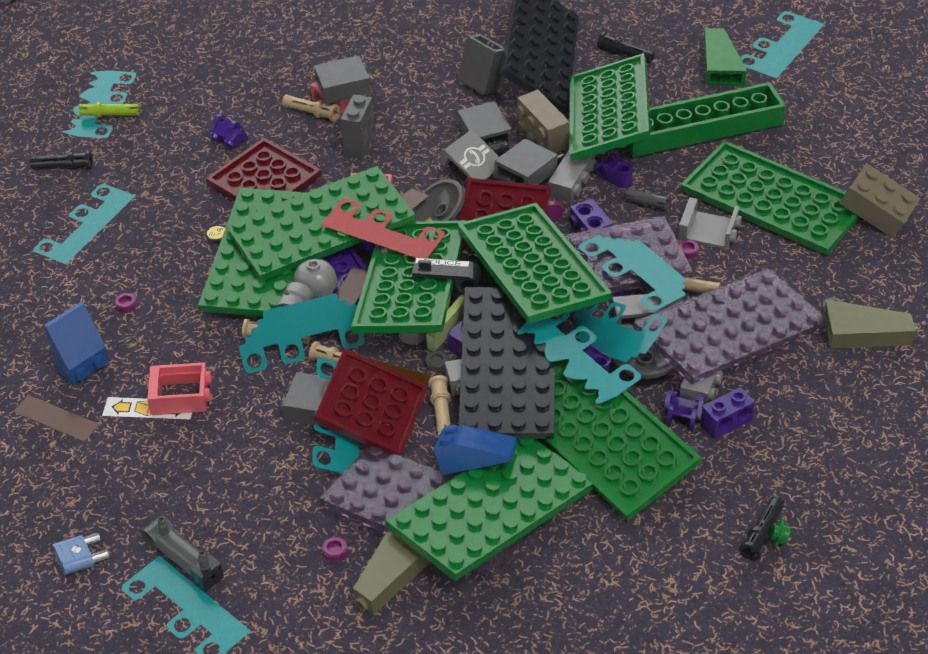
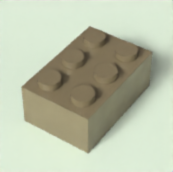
M539 90L517 97L516 112L518 114V122L516 126L518 131L523 133L527 140L554 153L562 149L567 153L569 150V121Z
M866 163L839 203L888 236L894 238L921 198Z

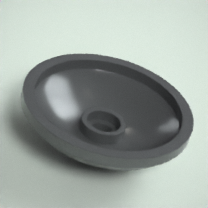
M453 179L437 181L422 192L429 196L412 210L416 214V221H426L430 217L432 221H454L464 204V189L459 182Z
M635 326L630 329L641 332L645 326ZM649 326L650 331L659 329L658 327ZM662 329L647 353H639L636 358L630 357L628 362L612 359L618 368L623 364H629L641 374L643 379L657 378L668 374L677 366L680 360V345L672 334ZM622 370L624 373L634 377L632 371Z

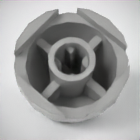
M322 259L304 261L295 271L294 282L302 283L311 289L313 299L332 295L333 290L338 287L334 268Z

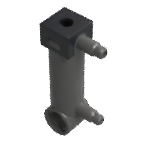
M159 516L141 530L142 537L146 543L154 550L159 549L189 574L193 579V583L206 593L224 578L221 563L212 555H207L205 551L198 550L180 535L166 517Z

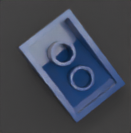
M78 303L44 325L57 372L72 385L84 380L87 376L110 362L106 346L84 303Z
M449 425L441 430L434 447V452L441 474L446 475L512 461L518 441L517 437L466 425Z

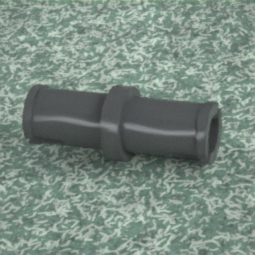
M629 188L626 195H629L626 196V201L640 203L644 207L653 206L666 210L669 206V203H666V201H670L669 197L653 194L652 191L647 190L643 192Z

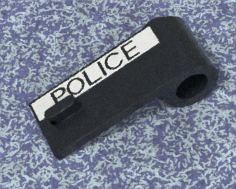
M415 258L412 277L456 280L457 289L465 294V287H479L481 268L475 262Z

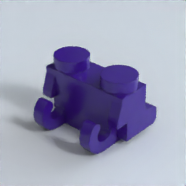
M222 114L215 116L210 128L209 137L217 142L223 140V143L231 149L238 147L242 141L248 140L249 137L239 122L231 121Z
M667 390L664 413H667L666 424L671 425L673 421L672 415L691 418L689 429L694 430L696 418L701 420L702 406L706 404L705 398L695 396V400L678 396L676 391Z

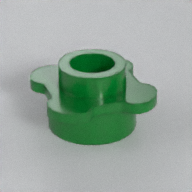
M781 518L778 525L773 524L770 531V539H773L774 548L778 544L786 545L790 536V526L785 525L784 519Z

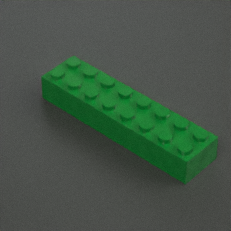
M768 82L651 107V138L643 142L628 144L627 148L632 157L784 125L786 105L772 84Z

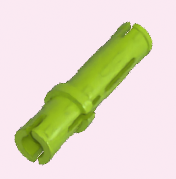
M101 102L96 104H79V116H97V118H102V116H139V104H102Z

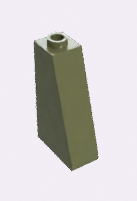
M826 300L823 316L830 349L912 345L914 336L918 335L917 323L913 322L912 314L834 300Z
M388 530L353 587L355 605L361 611L365 612L367 610L372 615H375L423 570L430 561Z

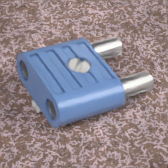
M98 533L86 537L79 535L52 544L54 555L64 575L92 567L94 562L109 558L107 550L91 554L87 546L100 541Z

